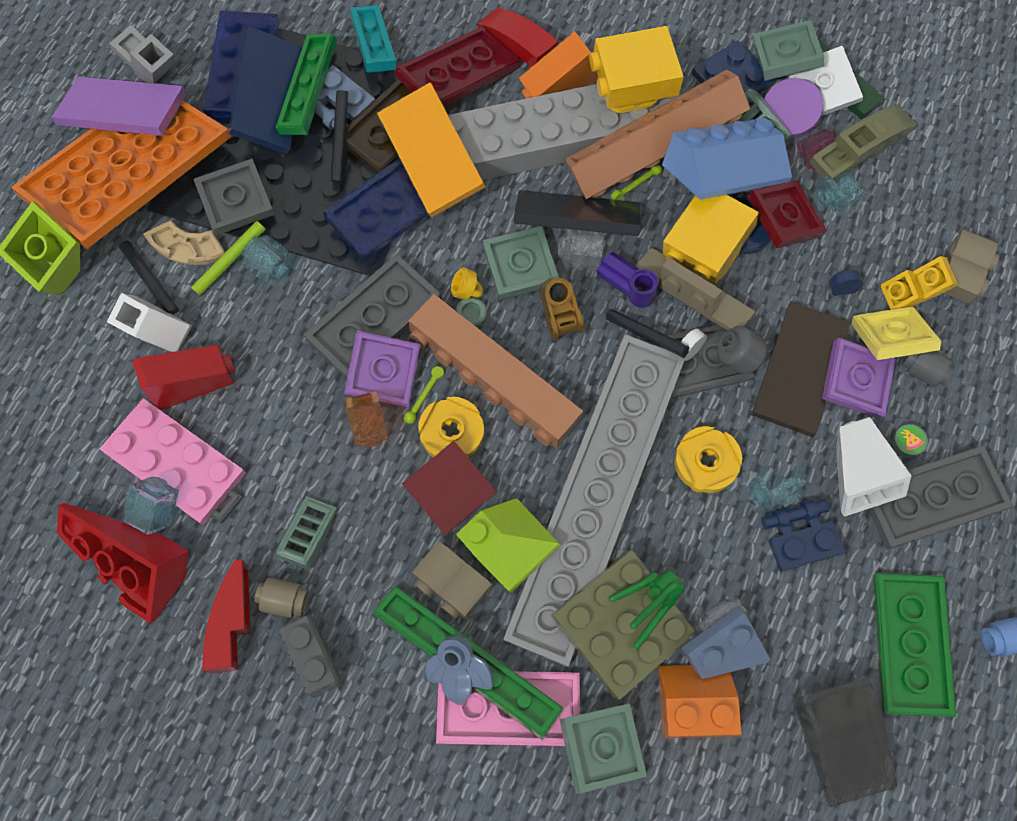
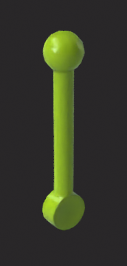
M656 164L651 167L650 171L623 189L615 190L611 195V199L620 200L626 193L653 175H660L662 172L661 165Z
M436 366L432 369L430 381L411 411L404 414V421L406 423L412 424L416 421V413L436 381L444 376L442 367Z

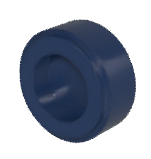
M845 270L835 274L830 279L829 286L834 296L854 294L862 288L863 281L858 271Z

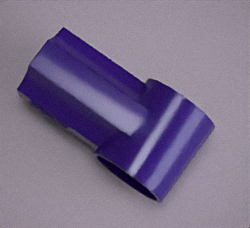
M615 252L608 254L603 259L597 270V276L627 295L634 306L645 308L653 304L657 293L658 278L652 271L637 268ZM644 286L648 288L649 291H639L637 287Z

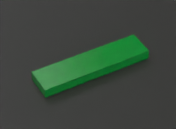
M334 34L306 35L276 125L280 135H308L337 43Z

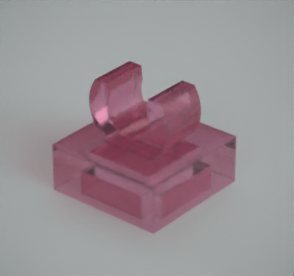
M825 128L816 134L808 135L809 138L804 142H797V150L799 155L803 156L804 166L812 172L815 171V168L809 163L812 156L834 142L833 132Z

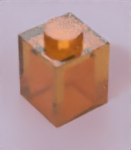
M377 391L345 398L346 411L356 447L362 445L371 447L380 444L383 440L389 439Z

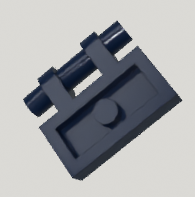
M812 499L801 502L799 507L788 510L785 508L773 510L771 515L761 518L765 530L777 527L780 536L771 538L768 542L780 573L839 556L846 552L834 520L822 524L819 520V514L829 512L830 508L826 499L816 502ZM805 519L808 528L793 532L790 523Z

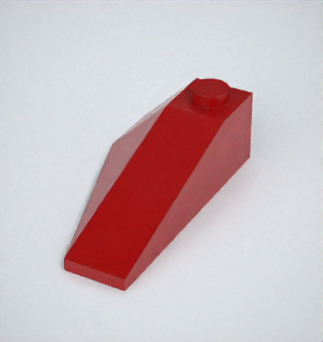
M67 503L59 505L57 534L82 561L91 558L95 562L100 572L97 577L104 585L112 580L123 592L118 600L127 609L149 623L154 622L185 579L188 550L164 535Z

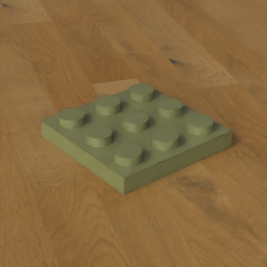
M628 550L551 614V617L615 700H620L696 633L674 605L668 610L639 649L634 648L635 641L660 607L658 606L636 629H631L630 623L652 602L647 594V590L650 587L647 586L615 602L609 601L611 595L645 579L651 574L633 550Z

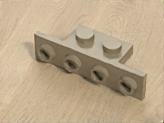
M653 248L636 264L637 268L648 269L657 276L660 289L727 331L736 326H746L756 313L753 309L671 258L666 259L665 255Z

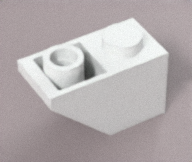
M124 293L120 294L107 320L108 323L126 333L171 352L180 350L192 327L187 322L144 299Z

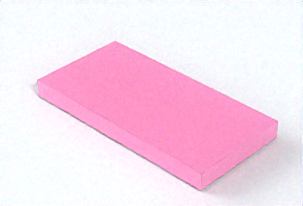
M514 671L564 708L562 714L543 740L473 688L466 702L462 705H457L446 697L442 684L438 683L436 744L565 746L559 719L580 715L579 673Z

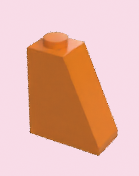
M575 31L519 77L525 86L521 92L526 99L588 86L597 81V71L593 72L590 66L589 54L591 51Z

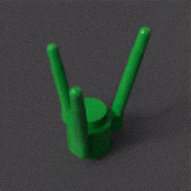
M665 570L659 576L652 572L645 579L609 597L610 602H615L647 586L650 587L647 590V594L652 602L630 623V628L636 629L658 606L660 609L633 645L635 649H639L668 610L677 603L676 598L685 591L682 581L670 570Z

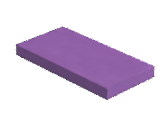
M78 77L52 115V119L56 125L163 136L184 100L186 92L183 86Z

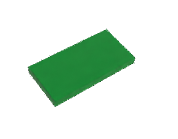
M873 574L882 714L956 717L944 576Z

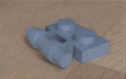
M334 65L328 69L314 114L323 119V124L331 130L334 129L335 110H330L325 105L329 102L335 107L336 91L344 90L348 92L347 118L351 121L357 118L375 101L374 97Z

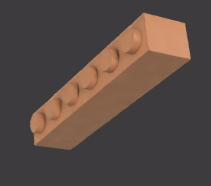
M726 69L564 159L579 191L586 199L598 197L605 193L609 186L631 179L634 175L633 173L640 169L655 166L660 162V158L666 155L673 132L684 131L690 128L710 127L714 124L722 125L740 119L742 113L748 111L750 106L739 77Z
M435 294L408 320L411 332L410 337L415 343L421 344L420 347L422 348L427 345L435 352L434 356L441 364L449 367L451 364L460 371L458 375L469 386L476 384L484 391V397L495 406L501 404L509 411V417L520 426L526 424L534 430L533 435L541 444L545 446L551 444L557 449L581 422L582 409Z

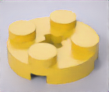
M446 397V400H441L437 403L435 401L426 407L419 420L418 427L421 444L432 457L437 455L452 441H455L469 458L477 452L483 442L484 425L480 412L474 404L466 399ZM452 423L458 424L457 430L460 433L452 437L446 436V431L443 427L445 425L451 426Z
M698 427L689 431L675 451V469L680 479L693 491L699 493L720 492L729 487L737 477L742 465V452L737 441L726 432L723 434L718 430H714V427ZM706 452L708 456L714 455L716 457L713 467H708L700 462L703 458L702 453Z

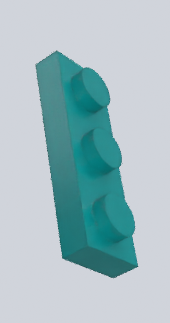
M379 5L350 7V18L366 72L395 70L396 58Z

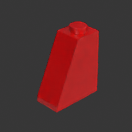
M218 345L139 357L132 360L141 390L159 410L167 409L234 384L231 373L236 372L230 354L223 355Z

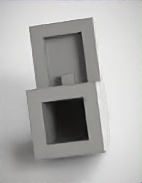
M132 25L109 43L111 50L133 69L135 75L146 83H156L175 65L174 54L152 34L145 38Z

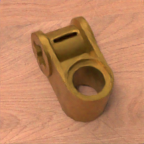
M549 278L545 280L540 286L539 293L545 312L546 324L552 340L556 341L559 339V336L574 331L578 333L584 332V321L571 283L563 278ZM555 283H558L563 289L562 297L557 301L552 300L549 294L551 286Z

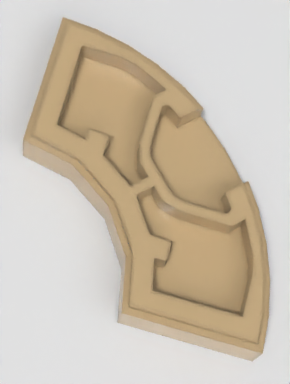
M169 220L143 233L149 244L158 253L178 263L189 265L214 263L225 253L213 230L203 233H189L178 228L172 220Z

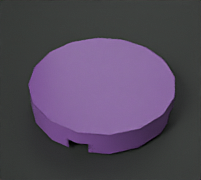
M790 78L782 80L774 85L765 96L764 100L792 133L790 139L806 135L821 120L823 113L822 95L816 85L806 79Z

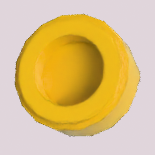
M462 267L455 273L451 283V293L454 297L461 300H467L471 296L481 297L483 288L477 281V274L474 270Z

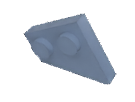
M738 606L681 648L694 671L701 679L765 664L771 660L745 612Z

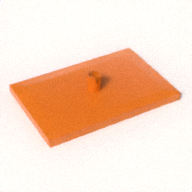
M182 101L163 136L90 129L11 188L18 197L29 205L32 201L37 202L76 238L84 248L88 249L230 139L231 135L228 134V128L187 102Z

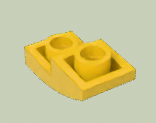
M940 256L914 271L906 270L880 286L889 308L892 310L915 306L959 284L947 257Z

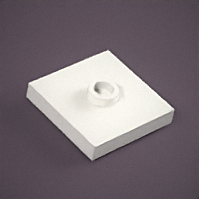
M843 46L823 53L825 66L787 75L788 79H806L816 85L823 100L822 116L863 100V95Z

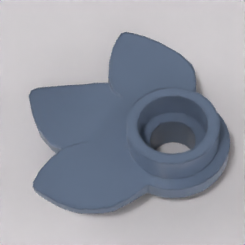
M454 636L443 640L438 647L437 654L431 656L426 663L425 673L427 680L431 683H441L446 697L457 705H462L466 702L472 687L486 690L493 688V676L488 664L482 658L473 655L471 644L463 637Z

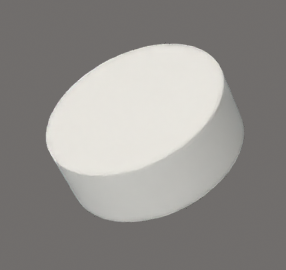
M693 329L681 341V343L690 348L685 361L691 359L707 340V336L699 329Z

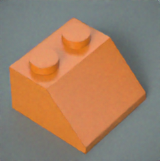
M691 665L658 666L663 739L735 737L742 735L739 699L731 672L701 679Z

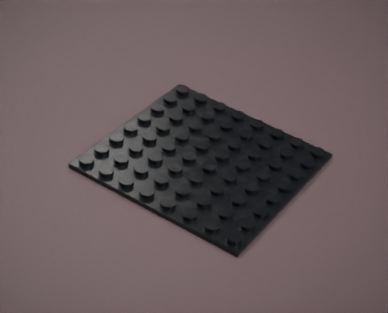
M239 17L198 101L196 109L229 130L244 35L248 26L303 47L306 35ZM336 44L329 68L334 65L374 97L375 100L398 80L395 76V70L367 73L360 50ZM396 60V67L404 62ZM329 102L325 105L328 109L335 110V107ZM314 114L308 135H292L291 147L287 154L231 135L230 139L152 198L147 210L212 230L194 179L253 159L274 212L273 216L258 221L266 230L254 241L255 243L371 276L384 263L414 185L401 159L381 177L346 148L343 183H332L330 180L334 129H329L323 124V119ZM347 118V124L349 125L352 121ZM255 222L225 232V234L240 238Z

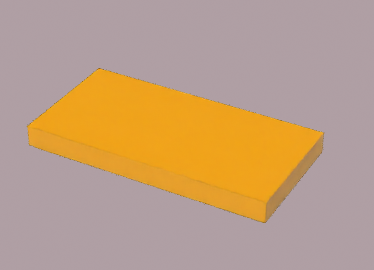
M431 82L377 113L431 218L486 187Z

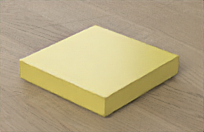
M913 306L860 314L852 318L853 328L876 360L940 350V338Z

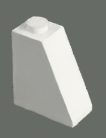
M869 417L859 421H851L844 426H840L836 455L840 508L843 516L845 517L906 497L911 474L872 419Z

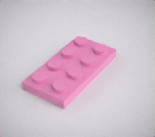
M144 398L99 448L103 453L203 526L211 517V512L218 509L227 498V493L234 489L246 474L238 465Z

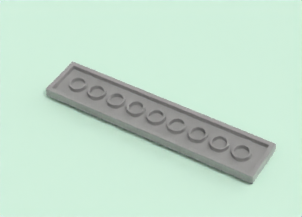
M626 334L624 335L547 528V531L561 546L528 576L503 641L569 667L575 647L551 617V614L606 569L685 358L666 349Z

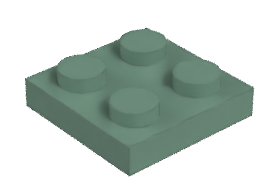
M811 20L753 34V44L764 80L780 78L825 66L824 54Z
M542 226L482 240L499 300L540 290V286L545 280L559 278Z
M630 703L559 719L576 794L647 777Z

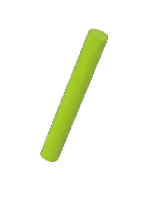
M256 221L191 288L201 296L266 229Z

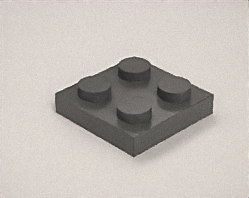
M253 159L194 179L215 236L274 215Z

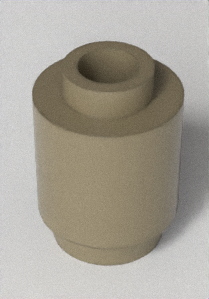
M268 577L265 583H259L254 602L259 604L260 612L293 619L294 616L302 617L304 615L309 590L302 588L301 584Z

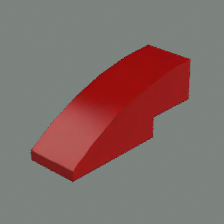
M497 7L477 23L478 27L483 26L530 68L558 46V41L544 29L520 14Z
M242 559L235 560L224 577L214 599L207 622L203 644L202 670L210 674L238 671L237 635L251 634L249 567Z

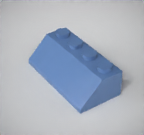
M766 118L735 121L734 123L723 125L714 124L710 127L690 128L684 131L673 132L662 163L664 168L700 200L787 183L792 178L783 133L776 129L773 123Z

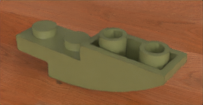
M899 105L884 108L840 133L836 141L812 156L809 163L830 184L868 157L872 159L915 130L918 125Z

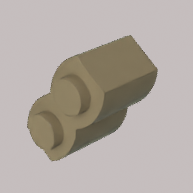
M962 229L954 238L947 255V260L959 285L944 292V294L969 304L976 297L981 298L990 283L986 279L988 271L991 272L995 268L1000 257L999 254H996L998 243Z
M440 541L435 544L412 572L413 576L417 579L414 586L429 598L433 593L443 601L440 607L455 620L459 615L467 620L492 590V584Z

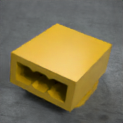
M667 26L595 39L594 52L589 54L590 66L593 72L597 71L598 94L600 97L605 98L607 109L610 108L616 113H625L651 108L658 102V99L679 96L684 76Z
M695 195L664 239L663 255H665L666 259L671 258L706 281L716 285L740 254L741 247L756 227L759 212L728 195L702 200Z

